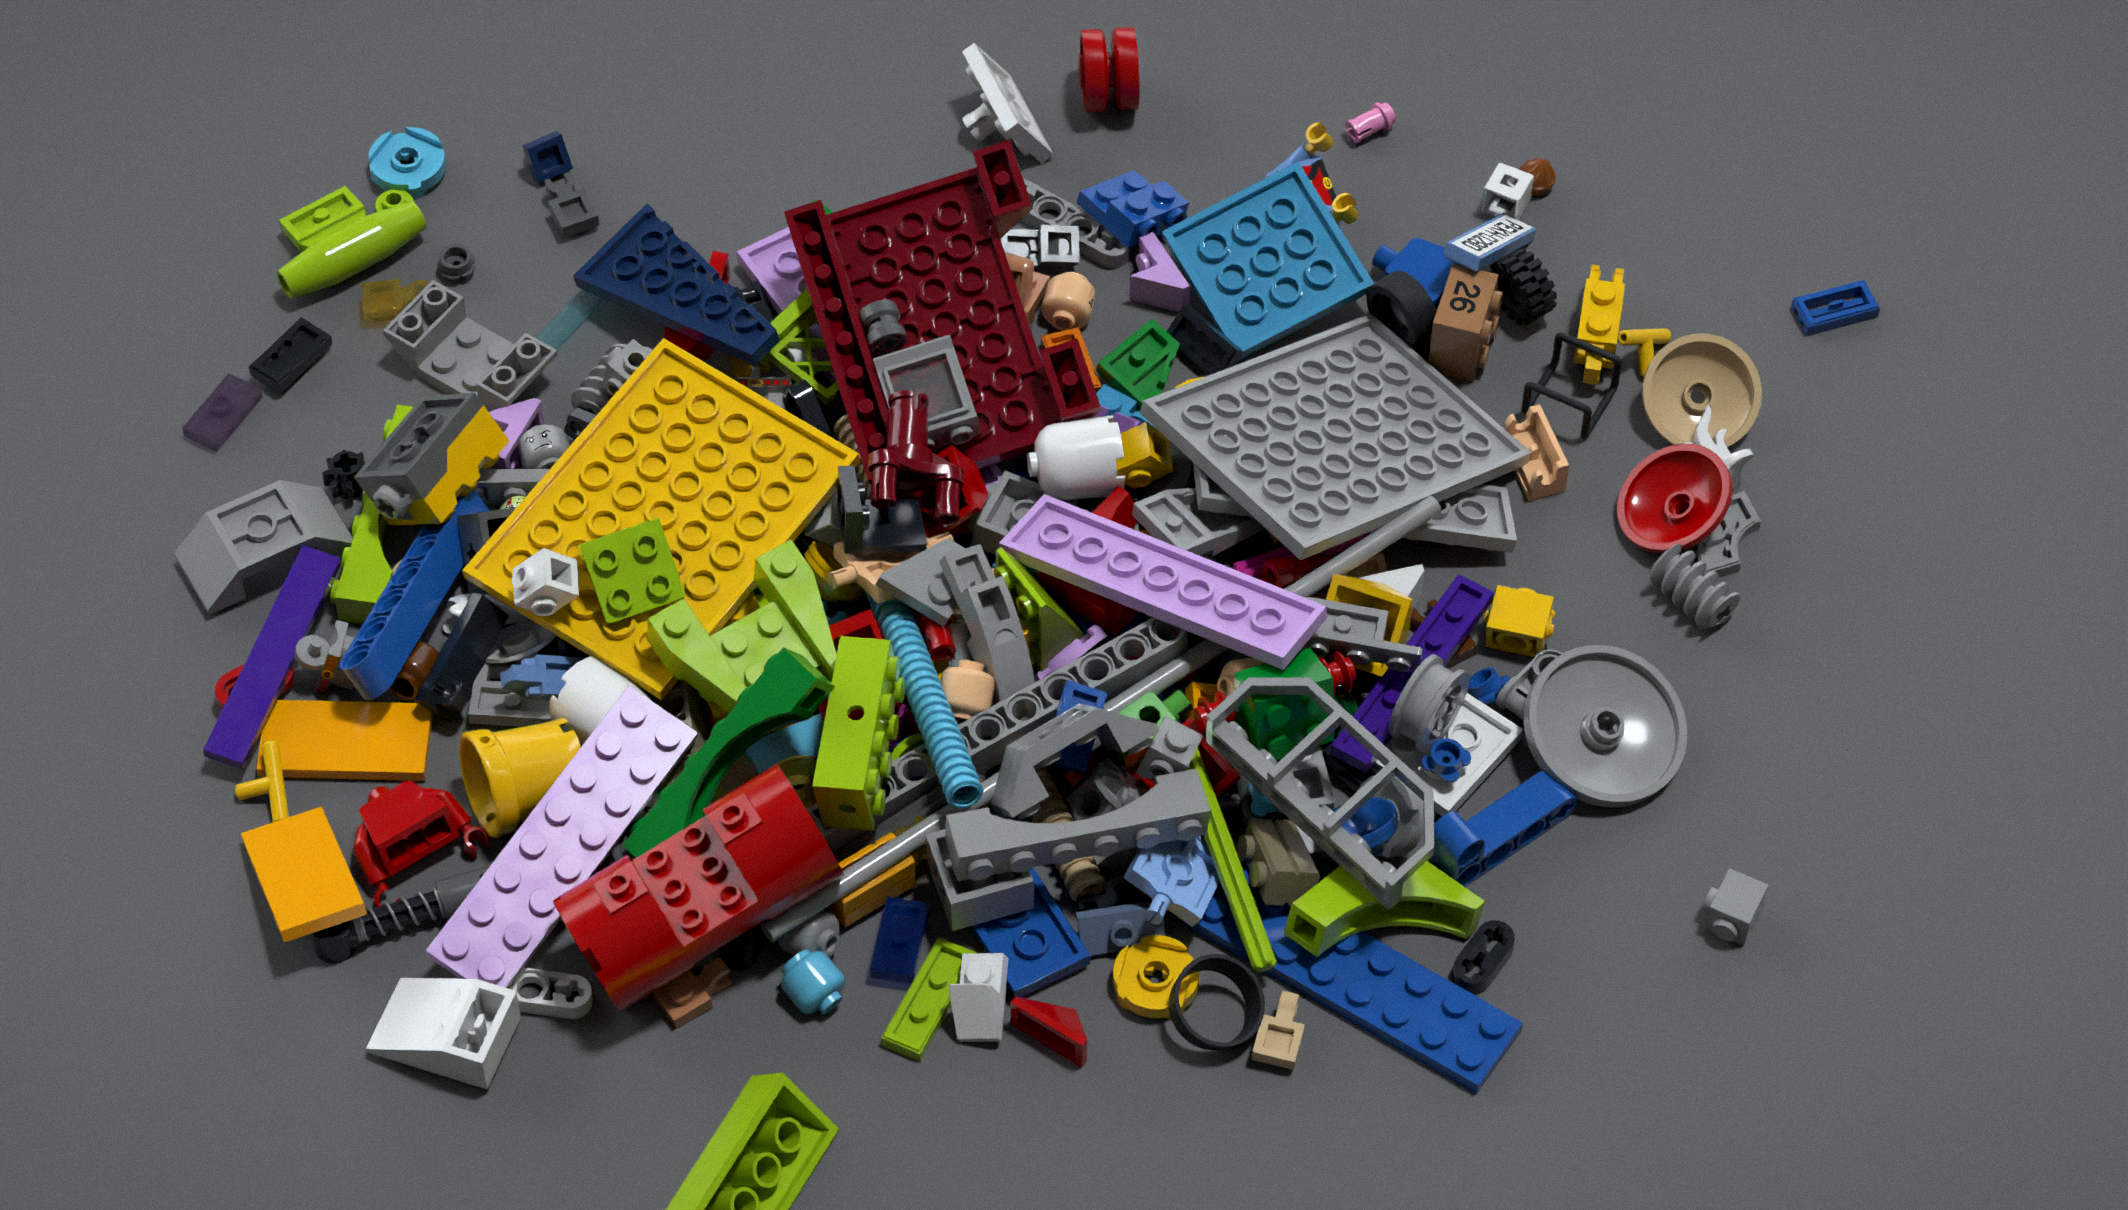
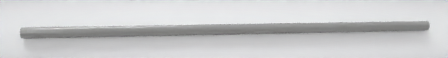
M1432 496L1427 497L1284 590L1305 598L1311 597L1331 583L1333 574L1345 575L1440 514L1441 507L1438 501ZM1205 639L1105 703L1103 709L1118 713L1150 691L1158 695L1230 648ZM1038 764L1033 766L1036 772L1043 769L1039 768ZM999 772L981 783L983 795L976 804L964 809L954 808L949 804L942 807L844 870V876L774 919H767L761 923L765 936L771 942L775 941L926 844L925 834L945 829L946 815L977 810L990 803Z

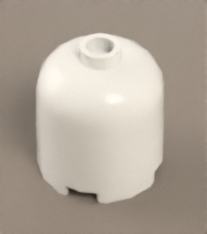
M1113 415L1054 423L1046 426L1039 432L1035 440L1034 452L1027 453V466L1029 476H1037L1039 486L1046 495L1058 500L1108 497L1118 486L1124 489L1125 475L1117 476L1116 459L1124 458L1123 445L1118 423H1113Z
M589 656L577 662L564 673L562 680L566 684L560 691L558 698L554 695L551 696L549 714L552 720L565 718L568 723L561 727V729L565 732L574 730L579 742L584 744L628 685L649 700L651 698L642 688L634 684L623 674L603 661H598L595 657Z

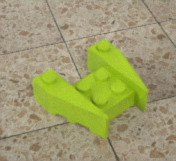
M791 539L755 559L754 582L769 603L709 636L685 599L648 618L647 640L667 670L680 681L684 679L697 689L699 695L710 704L714 702L728 714L737 705V699L741 692L753 685L762 674L767 660L772 655L780 652L783 647L802 655L832 683L837 654L813 570Z

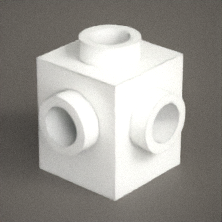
M543 548L513 569L512 576L514 605L532 611L535 615L548 617L579 596L577 560Z

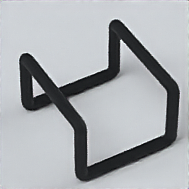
M1562 332L1557 333L1554 340L1552 360L1538 383L1527 382L1524 386L1521 411L1526 414L1529 407L1534 405L1539 395H1545L1584 412L1580 435L1583 439L1588 438L1618 388L1622 359L1618 355ZM1562 341L1614 362L1611 385L1593 415L1588 405L1545 387L1559 364Z

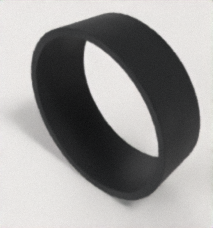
M1221 954L1204 955L1191 961L1177 978L1169 996V1013L1176 1030L1186 1041L1205 1050H1222L1245 1042L1260 1027L1265 1011L1263 990L1254 973L1239 960ZM1198 971H1214L1229 978L1239 988L1246 1005V1020L1241 1032L1235 1039L1227 1043L1211 1041L1199 1035L1187 1023L1179 1004V988L1181 981L1188 975Z

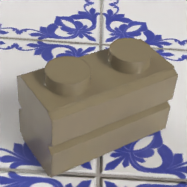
M1252 818L1248 822L1244 835L1239 837L1237 854L1239 859L1245 861L1249 868L1251 886L1258 888L1265 905L1283 906L1287 902L1289 906H1292L1293 902L1318 884L1320 879L1317 868L1296 824L1291 820L1276 819L1272 823L1270 819Z

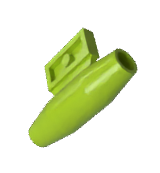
M343 186L279 220L281 231L301 253L276 272V276L281 288L290 299L336 285L394 254L427 228L425 218L413 201L367 215L365 206L346 186Z

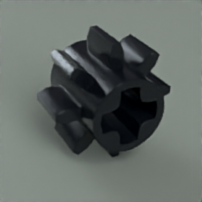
M342 450V452L334 455L333 458L326 459L328 470L322 472L324 486H331L332 496L334 498L340 496L351 501L359 497L363 493V489L354 477L365 465L364 454L362 452L356 454L352 451Z

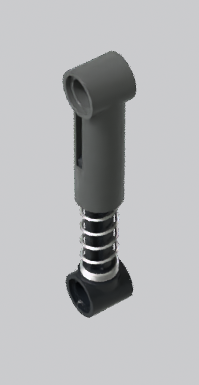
M491 865L435 881L436 886L432 887L431 892L425 894L417 891L415 897L405 899L403 896H400L398 902L391 904L383 901L382 906L371 909L369 906H366L367 915L312 933L311 937L317 956L325 962L340 963L349 959L355 953L359 943L365 940L369 941L371 935L381 933L386 936L388 930L398 928L402 931L404 925L414 922L419 926L421 920L431 917L436 921L438 915H442L448 922ZM332 932H340L333 936H327Z

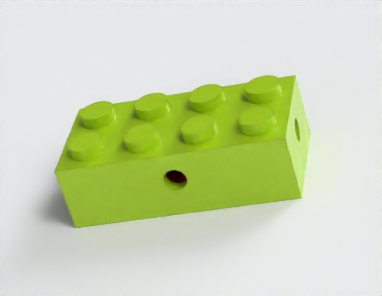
M840 636L832 677V684L835 688L829 694L812 785L823 826L874 831L876 815H883L885 790L881 789L883 777H890L892 768V753L888 752L890 740H896L899 728L898 715H895L896 703H903L905 695V678L899 677L900 657H894L891 640Z

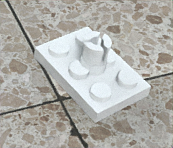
M975 43L962 51L969 63V66L966 68L967 74L984 91L980 95L983 101L981 106L963 117L966 127H972L973 130L970 133L974 138L982 142L988 135L998 129L1006 140L1013 138L1014 143L1023 155L1031 154L1041 163L1052 157L1054 154L1011 75Z

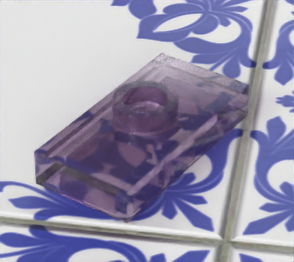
M228 373L182 427L184 436L217 452L263 398L261 388Z

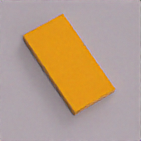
M276 700L261 732L256 767L258 777H266L262 744L267 741H276L279 743L284 778L425 781L433 714L419 703Z
M322 806L240 833L283 942H288L367 915L362 897Z

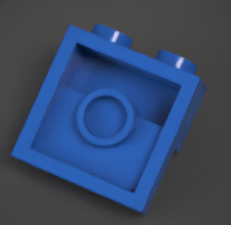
M1135 170L1081 190L1076 202L1127 248L1139 244L1140 237L1152 232L1155 236H1159L1162 234V231L1185 220L1189 202L1164 180L1151 185Z

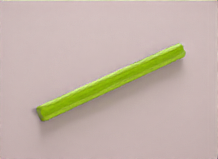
M1197 747L1186 770L1197 769L1210 808L1208 830L1204 838L1250 964L1258 973L1265 972L1276 965V958Z

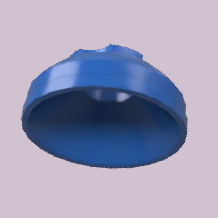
M1372 797L1341 827L1350 835L1356 833L1362 837L1369 845L1371 854L1376 856L1383 851V847L1390 841L1399 824L1397 810L1391 801ZM1342 805L1332 811L1335 813Z

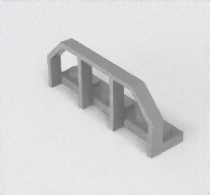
M1249 677L1206 716V742L1389 911L1402 899L1403 883L1434 855L1433 789L1311 678ZM1251 695H1307L1329 715L1278 763L1265 749L1257 750L1248 741V736L1241 726L1234 721L1228 723L1225 720ZM1341 726L1379 760L1384 767L1334 813L1326 805L1321 807L1309 797V792L1304 784L1295 777L1289 779L1286 774L1337 727ZM1394 776L1423 800L1424 845L1397 870L1388 862L1381 863L1371 854L1369 845L1362 837L1356 833L1350 835L1341 827Z

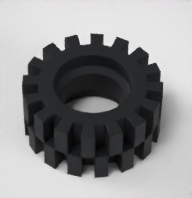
M1518 249L1496 261L1490 266L1491 270L1489 271L1499 275L1497 291L1503 292L1501 309L1508 311V317L1511 320L1515 319L1517 324H1523L1524 326L1553 311L1557 304L1555 301L1557 293L1552 290L1555 285L1553 280H1548L1547 275H1549L1547 268L1543 270L1541 268V260L1539 258L1534 260V254L1530 251L1526 252V249Z

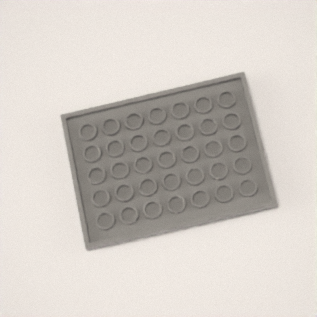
M1372 314L1365 315L1143 400L1140 414L1300 560L1386 525L1429 496L1434 497L1440 502L1519 469L1529 462L1532 452Z

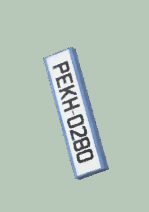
M1503 213L1448 241L1442 255L1470 270L1478 271L1532 242L1537 229Z

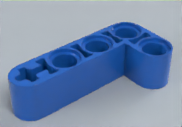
M1542 770L1467 821L1455 811L1443 815L1434 824V855L1427 861L1466 887L1566 819L1575 809L1578 799L1546 771Z

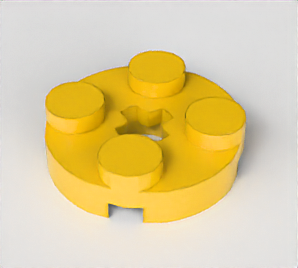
M1149 935L1140 938V943L1132 945L1129 949L1128 945L1124 947L1116 957L1113 967V987L1116 991L1119 1005L1140 1016L1171 1019L1169 1013L1171 989L1183 969L1194 960L1188 953V948L1182 942L1162 935ZM1154 970L1162 971V978L1166 980L1160 983H1152L1149 979L1145 978V975H1153ZM1200 971L1188 975L1181 981L1179 1004L1182 1014L1197 994Z

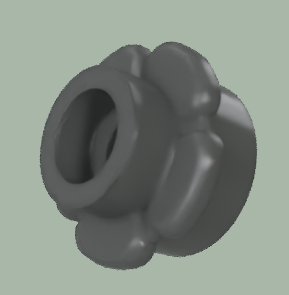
M449 245L442 250L437 262V268L440 272H443L445 278L461 280L469 277L474 272L475 266L473 264L475 263V257L463 245Z

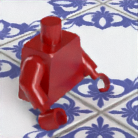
M411 780L404 781L390 790L385 786H379L370 792L368 803L359 809L363 823L357 827L353 849L369 886H376L377 891L374 895V904L377 908L382 906L379 903L381 894L389 890L385 882L389 879V876H393L460 836L458 831L464 836L463 849L468 857L477 858V850L470 843L473 840L481 841L485 848L489 849V834L487 830L479 826L472 827L469 823L472 820L452 793L447 790L422 788Z

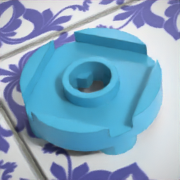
M406 127V133H398L396 135H393V130L384 133L372 144L369 150L370 173L373 183L385 191L392 189L404 190L413 199L423 197L426 190L432 188L441 180L446 170L445 152L442 149L439 138L430 131L417 127ZM410 158H414V162L408 165L401 164L400 160L407 161Z

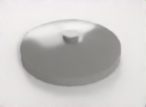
M1588 645L1569 650L1551 661L1537 676L1526 698L1524 730L1528 746L1536 763L1541 770L1546 771L1582 802L1613 808L1626 807L1643 802L1655 795L1673 778L1683 761L1687 745V723L1680 699L1670 682L1656 667L1630 651L1607 645Z

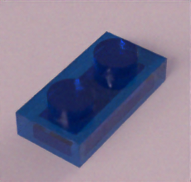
M887 897L870 968L871 978L912 984L928 921L929 903Z

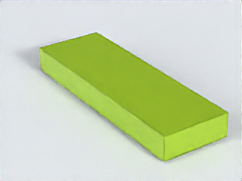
M938 937L883 1033L881 1046L921 1062L951 1008L949 984H960L962 954H977V952Z

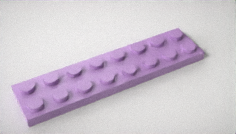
M1046 494L1034 504L999 542V548H1003L1021 564L1282 670L1286 668L1327 619V606Z
M628 685L426 949V956L459 979H478L509 988L561 919L553 904V900L596 873L697 739L698 732Z

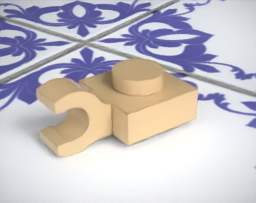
M1282 990L1276 1017L1263 1016L1254 1044L1252 1060L1294 1070L1305 1024L1294 1022L1299 994Z

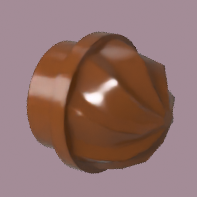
M1538 156L1532 160L1527 159L1526 163L1519 168V170L1534 176L1531 196L1545 195L1555 183V170L1546 159H1540Z

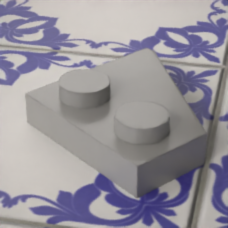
M946 538L886 570L881 574L875 585L944 627L954 611L957 601L939 560L945 555L965 548Z

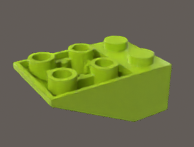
M1003 548L997 549L994 576L995 578L1003 576L1018 617L1030 631V660L1032 668L1036 673L1042 672L1048 667L1047 663L1076 638L1080 640L1083 637V633L1037 575Z

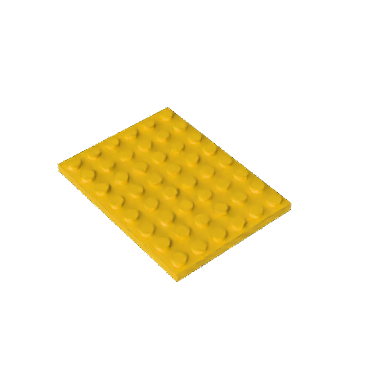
M663 338L462 570L466 580L587 655L595 657L598 661H603L634 684L662 701L679 679L667 670L648 642V618L685 599L709 636L720 631L757 586L754 582L755 559L790 539L792 542L795 541L837 490L838 466L856 467L860 463L859 453ZM654 518H659L685 592V597L628 618L607 623L585 561L581 560L576 545ZM543 548L576 559L579 596L548 617L535 615L532 611L515 606L514 586L512 584L513 569Z

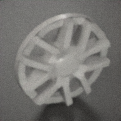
M1107 757L1092 770L1096 786L1116 809L1137 800L1150 790L1141 785L1144 781L1141 776L1132 777L1118 760L1113 763Z

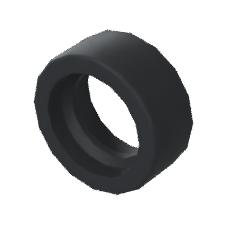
M1397 270L1389 273L1369 287L1366 293L1369 313L1374 315L1409 347H1414L1432 335L1436 310L1427 291L1414 277L1406 272Z

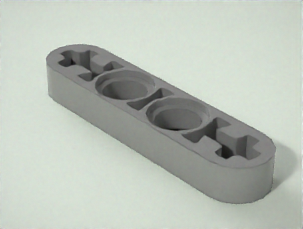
M1023 179L1033 207L1021 220L1023 223L1036 230L1039 229L1040 225L1087 227L1091 230V233L1084 237L1079 236L1080 254L1108 268L1122 267L1128 262L1130 247L1124 246L1086 211L1031 181ZM1052 209L1060 213V215L1055 219H1045L1040 216V213L1044 210Z

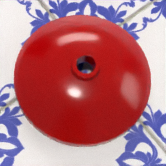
M1676 444L1650 454L1630 472L1620 490L1617 501V518L1622 531L1637 547L1653 553L1663 554L1678 543H1681V551L1698 544L1718 527L1728 511L1733 493L1730 472L1715 452L1701 445Z

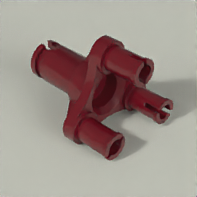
M913 390L896 391L888 397L890 408L888 410L887 447L875 450L869 454L868 470L872 473L870 504L875 508L889 509L888 501H890V506L893 508L897 505V499L914 492L935 488L934 520L943 524L956 523L960 520L959 501L960 489L964 486V470L934 454L928 448V396L921 392L918 395L917 403H913Z

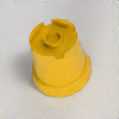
M565 718L498 732L478 729L462 733L459 740V760L466 793L480 826L487 830L489 837L499 838L515 831L518 824L527 819L581 748L574 730L563 733L561 727L568 723Z

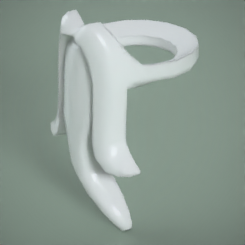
M1708 405L1705 407L1704 413L1696 425L1694 441L1696 445L1712 450L1722 459L1730 472L1734 489L1738 483L1742 466L1751 460L1754 455L1750 449H1743L1731 454L1724 443V435L1727 429H1720L1715 433L1713 439L1708 433L1711 407Z

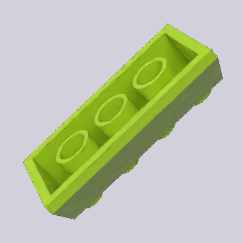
M783 1072L751 1076L666 1210H789L839 1128Z

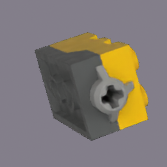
M476 393L422 396L354 478L389 525L442 524L453 516L454 508L457 506L456 498L465 496L476 488L477 480L480 478L479 470L487 469L499 460V453L509 443V439Z

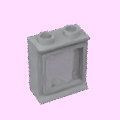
M950 335L873 358L888 409L890 408L888 397L896 391L913 390V403H917L918 395L921 392L928 396V448L932 452L936 448L949 444H964L974 436L981 435L978 417Z

